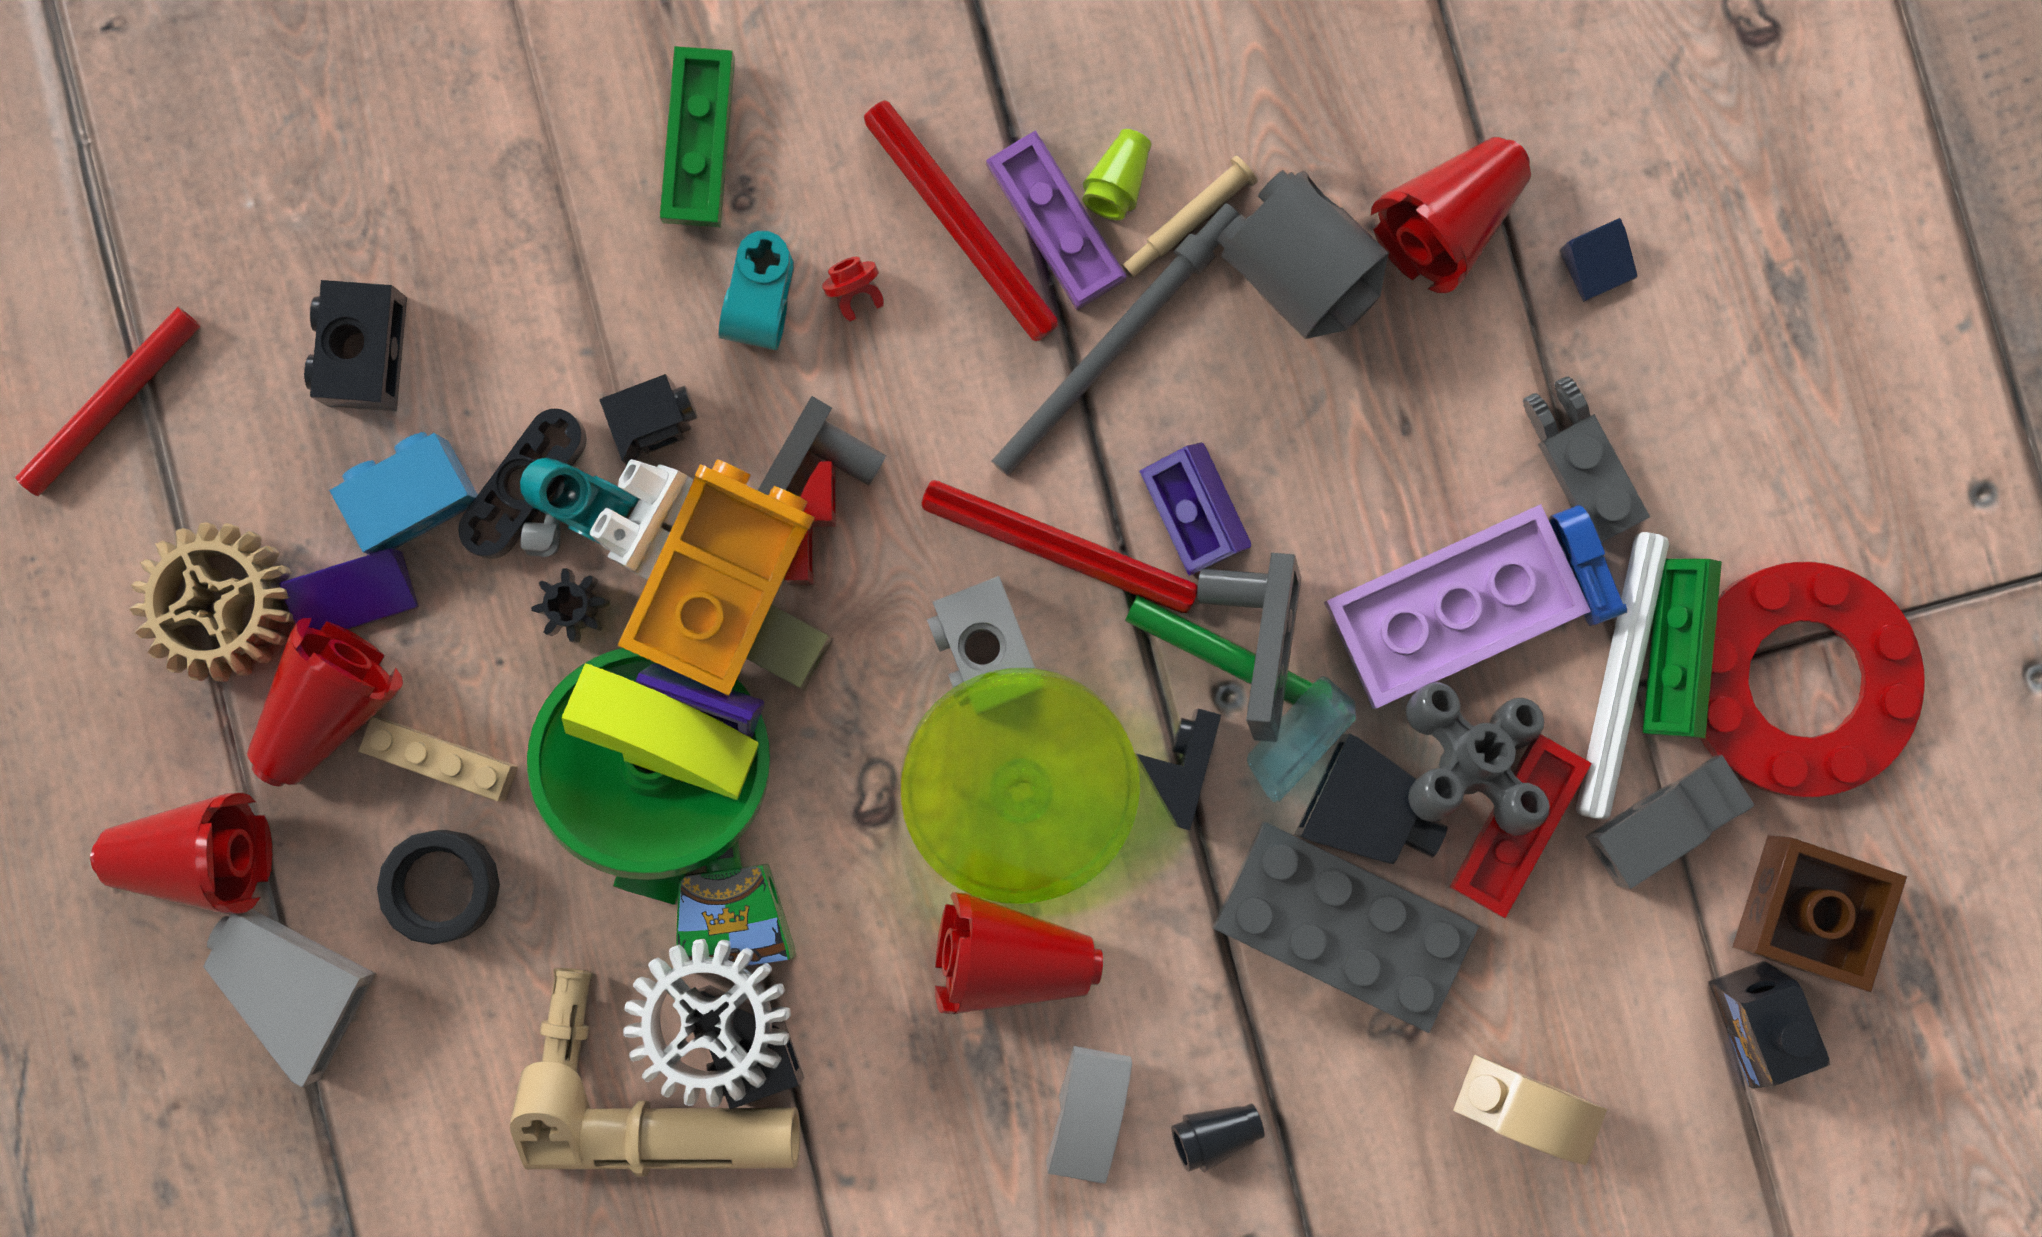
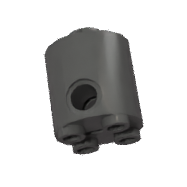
M1282 170L1258 194V197L1264 203L1253 215L1247 218L1242 214L1239 215L1219 235L1217 241L1225 248L1221 254L1222 258L1243 274L1258 293L1304 339L1346 331L1360 320L1380 298L1389 253L1343 208H1340L1326 197L1305 171L1295 175L1292 172L1287 174Z

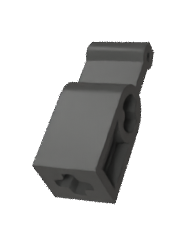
M1717 755L1677 782L1669 784L1642 799L1586 835L1585 838L1616 886L1631 889L1703 843L1710 837L1713 831L1751 809L1754 803L1723 755Z

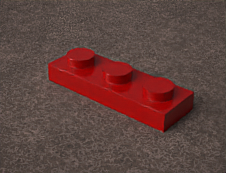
M1540 734L1536 740L1528 745L1513 774L1522 783L1536 785L1544 791L1550 806L1548 817L1541 826L1530 833L1514 836L1506 833L1499 827L1495 821L1493 808L1449 888L1499 917L1506 918L1592 763Z

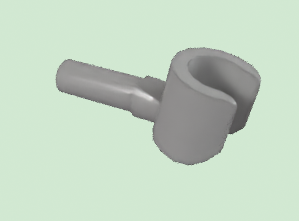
M563 477L560 479L552 501L559 498L563 493ZM545 514L544 523L525 522L521 533V548L530 556L549 557L557 553L561 540L559 526L561 521Z

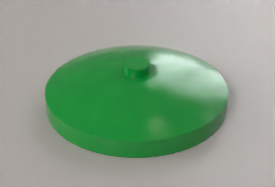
M624 648L606 652L586 662V664L636 682L639 672L652 664H657ZM585 663L567 675L551 692L538 712L530 734L527 751L528 780L536 808L545 826L562 847L583 863L599 871L624 878L649 880L679 876L705 866L723 855L745 834L762 805L769 780V739L762 714L752 736V739L759 743V747L739 798L735 800L624 761L623 753L566 734L562 715ZM737 679L732 690L750 695L748 690Z

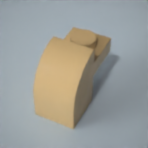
M1474 1055L1453 1111L1494 1129L1495 1132L1567 1161L1587 1165L1607 1109L1558 1087L1534 1080L1486 1058Z

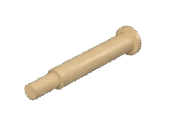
M1235 155L1230 160L1232 166L1151 235L1147 239L1148 243L1122 264L1123 268L1132 278L1158 256L1162 258L1247 183L1254 186L1258 182L1252 170L1240 157Z

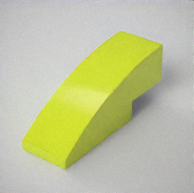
M586 663L562 715L566 734L623 753V758L626 762L735 800L739 798L759 747L757 741L689 705L627 678Z

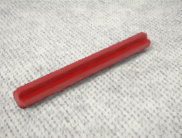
M886 100L871 107L864 115L865 125L1026 333L1034 341H1039L1049 335L1058 326L1057 317L894 107Z
M931 480L923 495L921 506L929 513L1127 592L1139 595L1180 613H1187L1192 608L1196 598L1198 586L1194 582L940 481Z

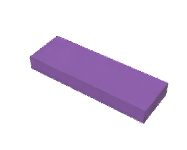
M1036 130L986 160L988 169L1076 310L1081 309L1126 281V274Z

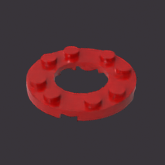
M1791 562L1757 570L1740 578L1724 589L1718 598L1705 739L1700 738V740L1712 756L1723 755L1732 771L1742 781L1767 792L1794 797H1821L1845 792L1868 782L1885 770L1899 756L1911 738L1920 717L1924 700L1925 674L1922 654L1911 625L1903 612L1885 592L1864 577L1842 567L1818 562ZM1797 621L1821 624L1844 639L1854 651L1861 672L1859 699L1851 714L1831 732L1814 737L1789 735L1771 725L1755 706L1749 687L1751 659L1761 641L1779 626Z

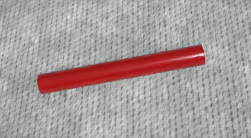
M177 307L15 476L17 482L27 491L39 497L201 327L200 324L183 309Z

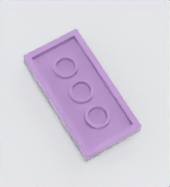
M1541 504L1324 602L1373 709L1388 704L1429 683L1441 680L1591 612Z

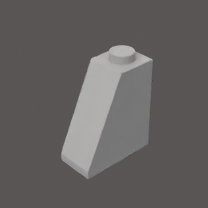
M253 909L245 913L231 914L230 917L224 916L216 924L208 938L207 948L212 951L203 967L291 1082L300 1087H305L320 1080L376 973Z

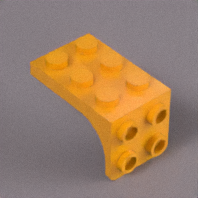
M716 459L712 469L701 464L699 465L685 501L619 640L618 646L729 696L793 557L815 517L803 512L808 502L803 498L776 486H773L769 495H766L747 486L750 474Z

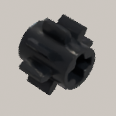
M563 568L561 572L562 582L554 585L545 581L538 583L546 593L543 603L536 604L531 609L533 612L546 615L550 620L545 626L543 633L548 636H554L558 634L562 627H566L569 641L579 643L581 639L580 629L586 627L599 631L603 629L601 623L595 618L598 614V608L609 606L610 601L601 597H595L591 592L597 585L598 579L589 575L577 585L575 584V575L572 570ZM569 592L572 596L583 600V607L573 610V620L569 615L559 611L560 604L569 602Z

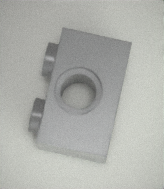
M999 576L933 601L937 615L927 619L939 652L951 648L959 670L948 675L961 707L972 703L976 714H980L1043 688ZM988 632L994 635L1000 644L998 656L989 664L979 665L973 663L966 656V643L975 633Z

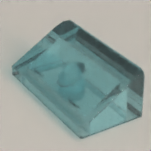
M1321 676L1281 718L1278 742L1260 741L1247 756L1248 766L1267 796L1273 802L1277 800L1280 802L1356 720L1355 701L1329 678Z

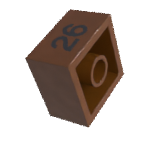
M1768 835L1732 948L1848 987L1871 992L1907 876L1792 837Z

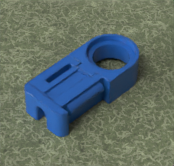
M1577 505L1551 515L1549 522L1591 612L1584 614L1588 625L1593 626L1627 613V606L1622 603L1604 558L1605 551L1587 511L1581 505Z

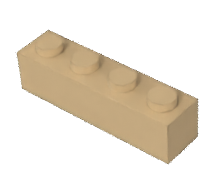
M372 717L370 719L358 751L495 801H506L518 769L516 765L382 717Z

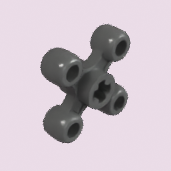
M1433 682L1417 690L1407 703V720L1417 732L1434 736L1444 748V752L1440 757V768L1431 769L1422 774L1410 787L1408 799L1413 812L1421 819L1429 822L1441 821L1459 808L1464 794H1475L1479 791L1486 795L1493 803L1495 821L1506 833L1514 836L1526 835L1541 826L1549 815L1550 806L1547 796L1538 786L1522 783L1510 769L1515 760V750L1532 743L1544 729V716L1539 706L1526 698H1513L1495 711L1490 719V723H1480L1473 726L1461 715L1459 697L1448 685Z

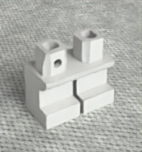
M631 459L619 478L618 487L639 499L629 519L613 510L605 508L590 530V535L610 551L608 555L610 559L647 581L670 533L661 526L664 524L670 528L673 527L693 479L678 470L661 464L655 467Z

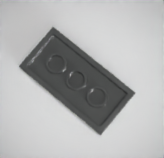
M1262 821L1212 928L1430 1033L1480 925Z

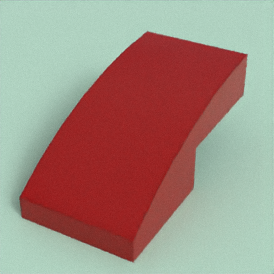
M819 461L800 496L808 501L803 512L815 518L801 541L784 576V581L789 585H813V527H836V468L832 461Z

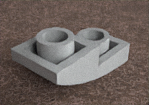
M1073 1046L1059 1094L1061 1110L1046 1158L1048 1174L1106 1184L1126 1103L1132 1068L1130 1056Z

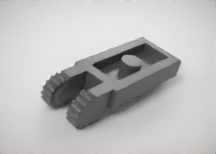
M1566 376L1556 381L1554 385L1557 397L1570 418L1572 426L1558 433L1556 421L1547 403L1537 393L1523 399V406L1541 440L1538 446L1572 507L1581 505L1587 511L1602 543L1650 518V515L1595 414L1590 416L1588 403L1583 394H1581L1576 382L1569 376Z

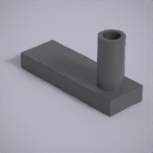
M811 396L758 491L769 495L773 486L786 490L808 451L825 461H832L835 467L869 486L886 455L827 422L826 418L832 407Z
M1271 553L1268 573L1202 569L1199 575L1198 601L1200 604L1263 609L1246 717L1253 739L1257 741L1278 742L1302 579L1295 554Z

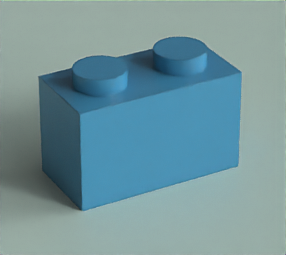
M426 432L411 435L394 447L396 454L378 464L371 460L352 467L342 475L344 482L329 490L363 553L370 555L390 548L396 549L469 508L478 494L448 440L436 433L429 436Z

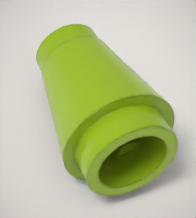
M1122 129L1118 137L1084 180L1083 188L1085 193L1082 201L1092 212L1110 220H1122L1125 218L1127 211H1132L1136 208L1149 156L1148 153L1152 146L1151 141L1145 135L1132 129Z

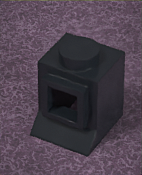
M666 374L599 399L621 460L626 465L631 459L637 460L641 450L648 454L685 440L683 432L691 430L689 421L698 418L686 386L676 388L675 384Z

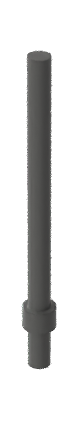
M1225 203L1196 236L1190 233L1174 250L1177 257L991 460L1000 471L1009 476L1193 273L1200 275L1215 258L1213 251L1220 244L1217 238L1240 215L1232 206Z

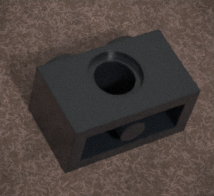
M321 280L320 295L313 298L310 307V325L312 330L316 332L314 354L308 355L304 369L305 385L310 390L311 398L329 407L397 411L407 297L392 285ZM363 333L364 347L362 351L354 358L345 359L343 356L345 341L353 334Z

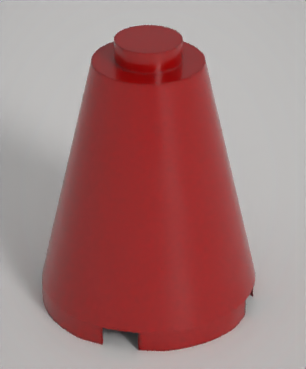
M1492 137L1383 194L1372 205L1371 215L1376 213L1379 215L1380 223L1373 231L1378 243L1389 253L1388 258L1412 281L1420 274L1433 281L1434 283L1428 290L1436 293H1449L1464 281L1530 181V159L1526 150L1514 140Z
M302 618L298 620L290 632L247 751L248 759L253 764V773L267 784L281 787L284 784L296 785L300 783L390 702L403 685V678L397 668L389 676L379 665L385 657L382 652L362 637L337 624L326 621L321 630L309 628L312 618Z
M225 793L105 829L92 847L90 862L93 871L105 886L215 912L240 914L248 912L255 907L261 898L252 897L257 883L268 882L273 855L270 827L265 815H254L248 803H255L256 801L250 795L245 793Z
M951 893L950 897L954 905L946 904L944 907L936 949L935 968H942L943 975L946 977V986L935 985L936 1004L940 1013L960 1014L1081 997L1088 994L1091 985H1098L1100 983L1103 972V953L1101 949L1094 948L1091 936L967 893Z

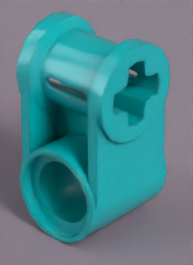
M756 231L748 234L741 241L737 250L730 287L726 292L721 310L718 331L720 339L778 350L785 326L788 306L787 299L794 272V261L790 251L779 235L770 231ZM766 250H772L779 265H769L766 273L760 274L755 263L752 261L753 257L763 258Z
M551 458L537 459L530 463L522 473L520 480L521 494L529 505L569 525L568 528L598 544L600 543L590 535V530L599 514L605 508H608L627 518L631 508H635L639 501L637 497L602 478L593 477L575 467ZM562 475L564 479L563 493L556 500L549 502L546 495L547 486L552 478Z

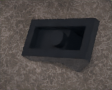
M1198 708L1193 711L1191 720L1181 717L1172 752L1182 754L1179 765L1137 753L1134 754L1176 827L1191 830L1221 714Z

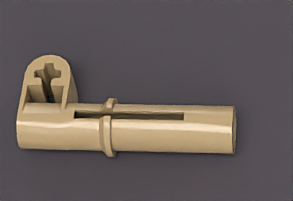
M543 1061L532 1063L521 1072L510 1121V1132L525 1169H630L636 1177H644L648 1175L650 1169L797 1167L800 1150V1119L796 1107L734 1108L731 1110L729 1108H650L651 1104L649 1101H638L632 1108L591 1109L582 1080L578 1073L570 1067L557 1062Z

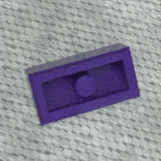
M1204 443L1187 445L1139 471L1188 576L1251 547V541Z
M393 548L279 583L280 588L286 589L288 597H290L284 600L290 613L293 615L295 623L302 618H312L309 628L321 630L326 621L337 624L345 629H352L419 607L403 552Z
M660 664L650 665L639 672L636 678V683L689 705L736 729L751 739L764 708V701L735 690H731L728 696Z

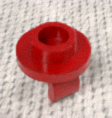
M855 256L836 263L828 270L830 277L822 284V289L827 297H837L838 307L849 322L856 320L850 303L853 296L858 293L869 294L877 309L884 306L883 295L872 281L879 274L875 262H861L860 257Z

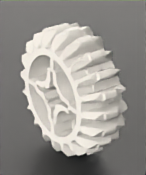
M697 939L693 942L692 960L689 959L681 945L670 948L669 956L673 969L660 958L653 959L648 966L658 982L656 983L649 978L639 977L633 983V987L637 992L647 997V1000H630L625 1004L626 1012L642 1017V1022L630 1024L623 1029L625 1037L643 1038L644 1044L629 1053L631 1061H639L648 1055L654 1064L644 1071L642 1078L646 1082H650L662 1072L668 1079L662 1086L661 1094L667 1098L677 1090L679 1084L685 1085L683 1099L684 1104L688 1106H693L697 1102L701 1088H705L709 1106H719L722 1102V1086L724 1085L729 1095L735 1101L741 1100L746 1094L741 1077H744L751 1085L759 1088L766 1081V1077L756 1063L759 1062L766 1067L776 1068L781 1062V1057L775 1051L768 1048L767 1045H786L790 1037L786 1031L772 1028V1022H782L791 1016L790 1008H771L769 1001L778 998L785 992L783 984H775L764 990L760 981L771 973L772 967L765 963L757 968L753 974L745 969L753 957V951L749 948L743 949L738 954L735 962L728 960L731 951V943L728 940L718 942L714 957H709L708 945L705 939ZM693 973H714L730 979L735 985L721 997L711 998L703 995L696 987L690 989L681 977ZM667 993L675 1000L673 1006L679 1013L682 1024L679 1034L668 1046L663 1038L660 1025L661 1008ZM747 998H749L756 1020L755 1037L748 1053L739 1044L741 1038L733 1027L734 1012ZM725 1002H729V1007L719 1015L721 1021L715 1025V1027L721 1029L719 1036L714 1031L709 1030L703 1035L700 1033L690 1042L686 1041V1038L696 1030L694 1023L701 1019L694 1016L696 1010L706 1014L711 1010H717ZM702 1047L710 1049L720 1059L725 1056L733 1066L718 1071H705L690 1067L680 1061V1059L689 1051Z

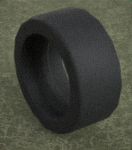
M444 829L412 835L395 846L381 866L377 892L381 911L393 929L411 941L435 945L464 938L484 925L496 907L500 882L496 863L484 845L466 833ZM436 851L452 853L463 860L472 874L474 885L471 901L465 910L452 920L443 922L426 920L415 913L407 902L404 889L407 872L413 863L426 853Z

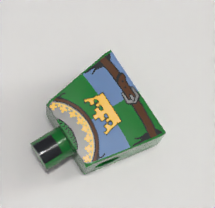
M739 840L723 855L707 864L706 872L685 875L679 878L676 945H681L685 949L690 960L693 959V942L697 939L706 940L709 957H714L715 948L719 941H730L731 951L728 960L735 962L738 954L743 949L749 948L753 951V957L747 966L790 960L796 955L795 945L769 864L742 867Z

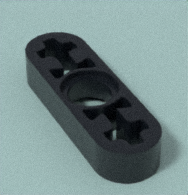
M548 409L539 413L527 427L459 522V538L468 551L483 558L494 559L507 554L521 537L524 523L532 522L539 513V510L533 508L525 500L514 499L508 491V479L515 470L527 468L530 463L535 461L530 457H526L531 448L539 455L543 454L550 443V439L544 434L550 425L559 429L565 422L568 423L569 426L566 428L565 434L571 441L565 449L555 445L545 458L558 460L570 466L575 464L585 449L587 437L584 426L571 413L562 409ZM562 475L552 478L546 489L547 499L550 498L558 487ZM496 495L507 506L521 511L515 520L506 513L502 515L495 527L502 534L496 543L485 540L481 545L477 543L481 537V533L475 528L477 523L481 519L492 522L501 511V508L491 504Z

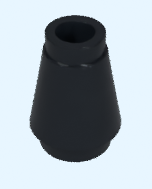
M1252 1103L1243 1107L1237 1106L1183 1115V1122L1171 1126L1172 1137L1178 1156L1188 1172L1200 1168L1205 1173L1250 1146L1254 1141L1265 1137L1260 1115Z

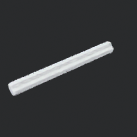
M1641 532L1634 537L1621 597L1623 605L1626 604L1627 613L1618 616L1616 620L1586 758L1592 764L1581 782L1576 804L1577 813L1586 817L1603 820L1608 819L1611 815L1669 547L1668 538L1659 534Z

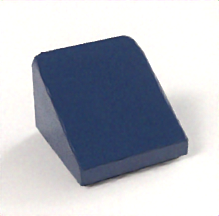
M1621 218L1568 241L1559 250L1583 302L1638 277L1626 229Z

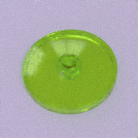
M1006 668L990 671L960 683L938 699L925 713L916 726L904 754L900 781L901 804L906 826L916 848L925 861L946 881L973 896L990 901L1011 904L1036 903L1063 896L1080 888L1101 873L1115 858L1129 836L1135 821L1140 795L1139 769L1133 746L1122 723L1113 710L1096 693L1083 684L1052 671L1036 668Z

